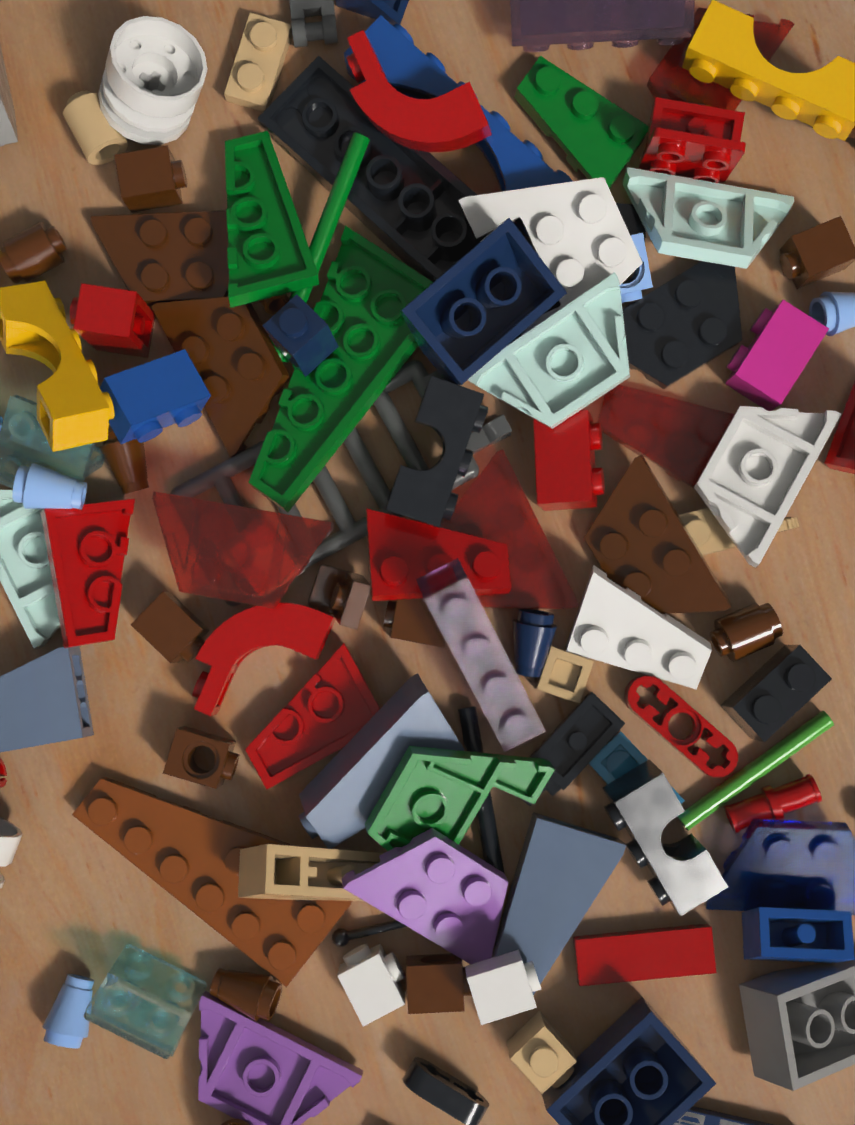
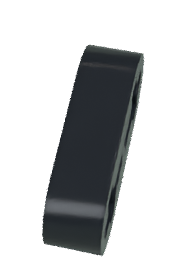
M415 1057L402 1078L403 1083L413 1093L466 1125H478L489 1107L488 1101L479 1092L425 1059Z

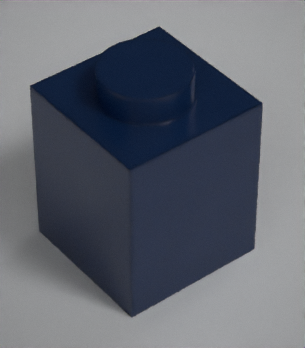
M297 294L262 325L275 347L305 377L339 347L328 324Z

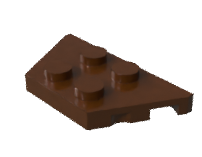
M226 210L91 216V224L125 286L130 291H137L148 306L162 302L228 297L229 269Z
M228 297L155 303L151 308L174 351L186 350L211 394L204 408L229 456L233 457L244 451L247 447L244 443L254 426L262 423L270 409L272 398L280 393L290 376L252 304L248 303L230 308Z
M639 455L634 458L584 536L601 568L607 574V578L624 589L629 588L641 596L643 602L661 614L728 610L732 607L731 602L644 456Z

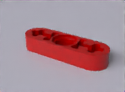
M638 676L628 683L624 693L628 708L697 769L712 777L727 776L735 769L738 762V752L735 745L660 679L653 676ZM653 685L656 689L653 692V697L661 705L666 706L669 699L674 702L673 706L667 708L661 714L658 724L653 720V717L658 715L659 711L649 704H644L641 707L638 706L637 702L640 696L636 690L639 686L649 688ZM677 713L687 714L693 723L692 732L684 739H676L669 732V721ZM704 729L708 732V735L701 739L707 745L716 749L722 745L724 748L721 756L725 761L721 766L712 763L708 767L706 763L710 757L700 747L695 746L692 753L687 749L700 739Z

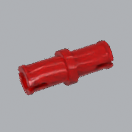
M807 774L805 777L772 788L771 785L762 787L760 794L730 805H724V810L733 831L737 834L741 830L771 819L775 823L782 821L785 818L784 814L813 803L822 802V797L813 776Z

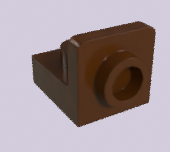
M321 564L311 589L308 605L310 608L333 614L339 625L357 630L371 585L363 575Z

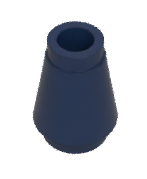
M518 609L517 619L512 620L514 673L528 677H541L542 668L544 667L557 629V625L553 624V613L535 609Z

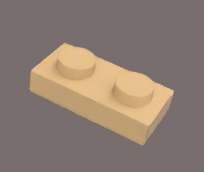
M249 13L224 92L227 102L264 112L271 105L293 35L291 24Z

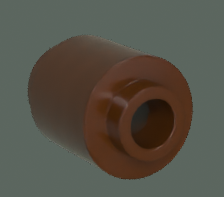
M39 222L3 242L4 247L0 249V264L13 283L16 284L23 279L29 282L64 263L65 260L62 253L68 250L55 226L47 229L42 222Z
M753 603L714 620L715 630L710 632L711 641L717 653L721 657L727 655L733 662L774 645L775 639L783 635L781 622L769 603L760 606Z

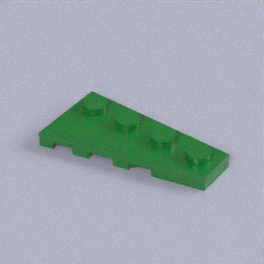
M268 131L225 141L227 258L229 269L228 298L230 308L319 285L318 272Z

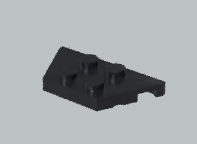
M701 261L645 295L642 299L624 308L623 317L629 368L642 372L646 379L662 389H666L739 344L743 338L735 267Z

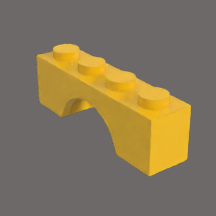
M711 0L687 48L682 68L688 70L694 78L701 82H715L730 89L731 93L741 100H755L770 107L777 116L783 119H797L808 124L822 137L829 139L838 138L845 141L855 126V63L837 56L826 66L812 72L791 73L781 70L769 63L758 50L753 33L754 18L715 0Z
M46 281L1 287L0 341L6 354L33 358L45 364L54 372L51 377L37 385V420L52 452L108 440L109 420L114 419L115 415L113 402L109 393L102 392L98 385L97 372L91 359L85 360L82 354L79 334L73 328H69L61 299L53 297Z

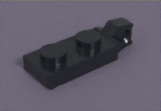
M589 692L581 700L580 704L567 715L529 756L531 758L546 759L555 768L542 793L546 790L554 796L560 789L564 791L624 726L625 722L593 692ZM523 800L527 805H532V803Z

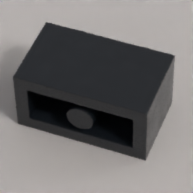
M800 644L784 645L720 706L751 739L766 742L832 678Z

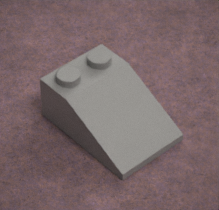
M855 960L840 963H820L773 971L739 984L755 1077L794 1091L855 1064Z

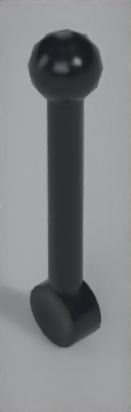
M397 920L351 931L342 928L333 932L332 941L336 946L343 947L349 943V940L407 926Z

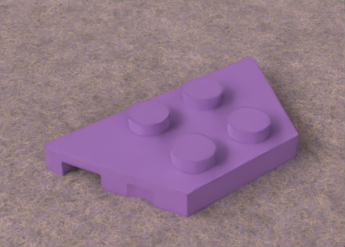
M431 828L412 838L411 842L406 846L395 847L380 855L381 862L358 874L351 870L342 877L343 889L467 963L474 964L492 958L508 880L503 872L435 829Z
M204 991L199 1001V1010H201L199 1101L235 1119H242L250 1125H301L308 1118L315 1117L330 1105V1101L351 1086L353 1088L360 1082L363 1074L362 1069L261 1018L257 1022L220 1001L217 997L211 996L207 991Z

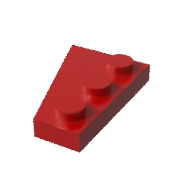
M135 498L84 504L82 510L75 508L44 509L40 512L64 649L108 642L115 639L123 586L121 584L124 556L127 555L129 538L127 536Z

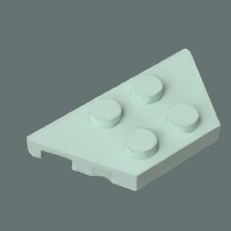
M630 167L626 168L623 178V186L659 254L745 269L748 268L789 214L794 203V196Z
M614 272L506 346L470 377L468 381L553 429L630 378L620 283L616 273Z
M0 490V582L33 648L39 649L47 644L60 626L40 513L44 509H25L23 503L13 501V490Z

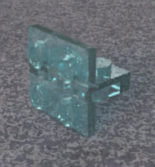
M19 395L9 398L0 431V484L13 489L19 466H31L32 463H37L84 482L85 477L103 466L105 458L100 448L94 446L95 443L52 452L37 420V402Z
M127 944L87 1006L84 1018L164 1059H168L170 1056L173 1057L201 996L207 988V982L132 944Z

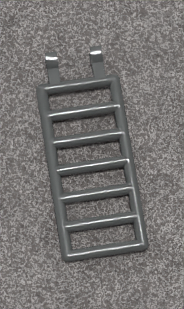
M412 360L402 366L373 404L407 467L422 471L429 468L388 393L412 381L422 399L431 376L442 380L445 379L438 370L428 374L421 361ZM504 414L484 425L480 433L472 432L466 449L472 450L473 454L511 436L510 432H512V429ZM355 427L345 439L344 444L379 507L376 511L403 517L404 515L386 510L385 507L391 492ZM264 440L175 487L170 494L176 510L227 605L233 607L259 593L249 579L236 585L191 499L215 486L239 533L255 524L231 477L253 465L255 466ZM473 456L465 477L457 475L452 490L478 476L479 466ZM326 466L323 467L313 481L334 518L339 531L316 543L296 504L288 513L276 505L300 552L295 554V557L304 570L367 536L366 516L358 521L354 520Z

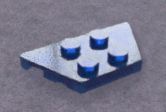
M753 819L742 835L740 846L730 853L723 864L725 871L722 877L728 888L703 902L706 910L747 911L757 907L851 911V915H855V840L852 832L845 822Z

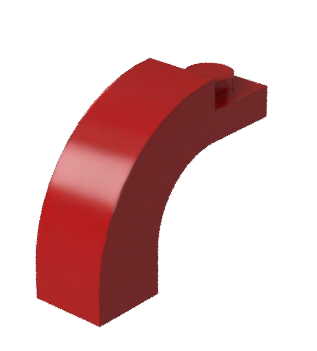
M364 30L347 37L353 51L352 54L346 56L348 64L358 83L366 80L349 90L369 121L386 137L400 145L418 151L448 152L468 147L492 135L488 121L470 81L439 97L430 99L408 97L397 91L388 82Z
M282 602L257 605L233 615L212 632L195 658L212 667L209 673L203 671L195 684L192 696L198 698L194 710L208 716L217 715L239 665L247 656L260 648L278 645L292 649L315 660L319 659L336 618L304 605Z

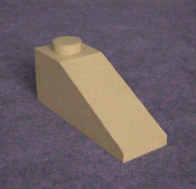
M264 844L240 849L238 897L277 900L364 901L343 889L341 879L351 870L358 874L381 862L379 856L384 853Z

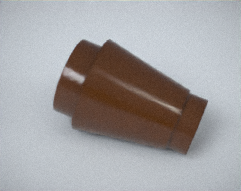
M113 431L108 432V440L102 441L103 446L99 448L118 485L121 486L123 495L149 488L144 442L139 443L137 439L120 444Z
M222 968L217 970L210 987L211 996L217 997L220 1001L256 1022L260 1018L268 1021L272 1019L282 993V984L275 982L272 975L225 970Z

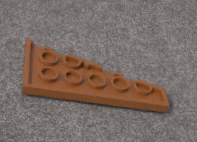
M103 777L97 782L72 814L285 987L289 985L353 902L238 897L240 849L264 844L290 846L289 843L225 820L215 819L200 813L198 810L187 806L182 807L160 799L154 794L107 777Z

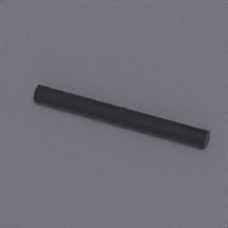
M476 706L458 709L465 751L484 753ZM490 791L476 815L484 861L505 874Z

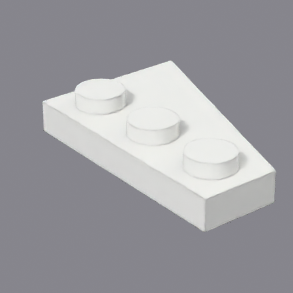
M594 565L566 643V652L696 690L712 652L709 641L668 614H661L643 602L641 596L629 588H622L607 578V574Z

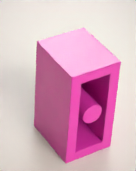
M782 300L772 311L765 307L750 331L756 334L748 348L741 344L727 364L726 368L730 369L732 373L725 384L765 410L772 411L782 404L829 328L785 300Z

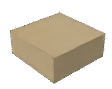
M550 646L544 667L542 668L541 677H539L535 689L580 704L594 661Z

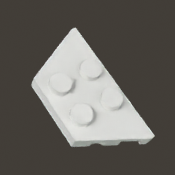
M740 406L736 411L694 489L749 565L756 568L760 564L841 413L833 410H826L825 413H804L792 408H779L775 411H768L763 407Z

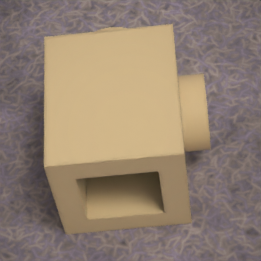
M541 1011L534 1015L506 1042L510 1059L541 1094L551 1086L553 1088L560 1087L569 1079L574 1071L573 1065L577 1060L570 1043Z

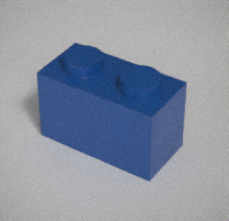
M185 349L107 376L103 379L100 386L101 391L108 392L112 399L115 415L114 419L109 420V424L120 444L137 439L139 443H143L155 438L163 431V428L177 424L178 427H185L192 424L202 416L201 411L211 397Z
M757 907L742 912L744 960L840 963L855 960L851 911Z

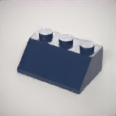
M507 218L401 309L400 312L420 350L442 377L448 382L462 385L566 295L567 292L512 220Z
M641 997L576 1058L577 1062L573 1065L574 1071L569 1079L558 1088L551 1086L542 1094L546 1111L559 1125H673L715 1086L716 1082L674 1031L647 1001Z

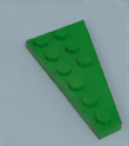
M346 225L340 239L342 244L337 258L331 262L327 273L328 282L320 302H316L314 311L328 324L339 347L306 377L293 365L294 372L288 388L283 389L278 403L280 409L272 430L266 434L249 479V484L255 490L287 513L418 347L400 310L433 283Z

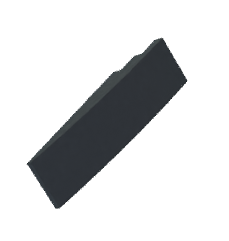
M318 56L257 118L259 123L329 191L332 189L353 132L369 138L370 142L345 207L406 265L434 282L487 236L476 239L458 201L464 197L477 194L429 152L407 148L381 133L369 121L349 90L354 86ZM559 301L556 302V303H555L550 309H548L545 313H547V312H549V311H551V310H553V309L559 307V306H560V302H559ZM520 334V335L517 336L513 341H515L516 339H518V338L521 337L522 335Z

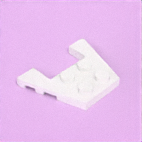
M604 177L468 196L458 200L476 239L491 233L507 218H510L512 222L520 218L536 253L567 292L559 300V307L540 316L521 335L527 333L614 272L618 276L621 285L643 263Z

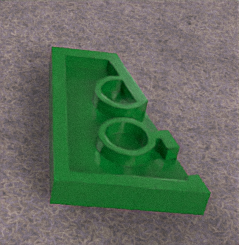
M542 56L537 59L515 92L514 98L547 137H553L567 154L566 160L575 171L580 169L587 179L604 177L609 189L648 134V125Z

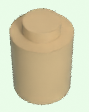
M80 91L68 99L63 116L89 164L102 165L115 160L114 154L126 151L128 141L109 125L100 109L98 93Z

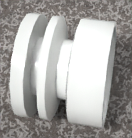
M141 16L128 20L114 32L98 92L100 109L112 128L125 138L146 145H163L177 140L185 132L208 70L205 53L196 38L179 24L162 17Z

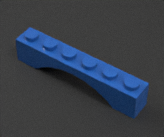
M380 15L365 31L388 82L400 93L412 98L430 99L439 97L465 84L462 81L457 84L446 74L445 67L435 55L430 52L424 54L414 45L411 35L400 24L395 23L392 25ZM350 46L344 52L347 73L357 82L346 59V56L353 53ZM480 105L492 135L475 143V145L483 152L493 169L501 192L572 182V179L561 170L554 171L543 161L541 152L534 144L528 140L522 142L510 132L509 124L498 112L491 111L489 113ZM520 218L514 220L515 226L529 238Z

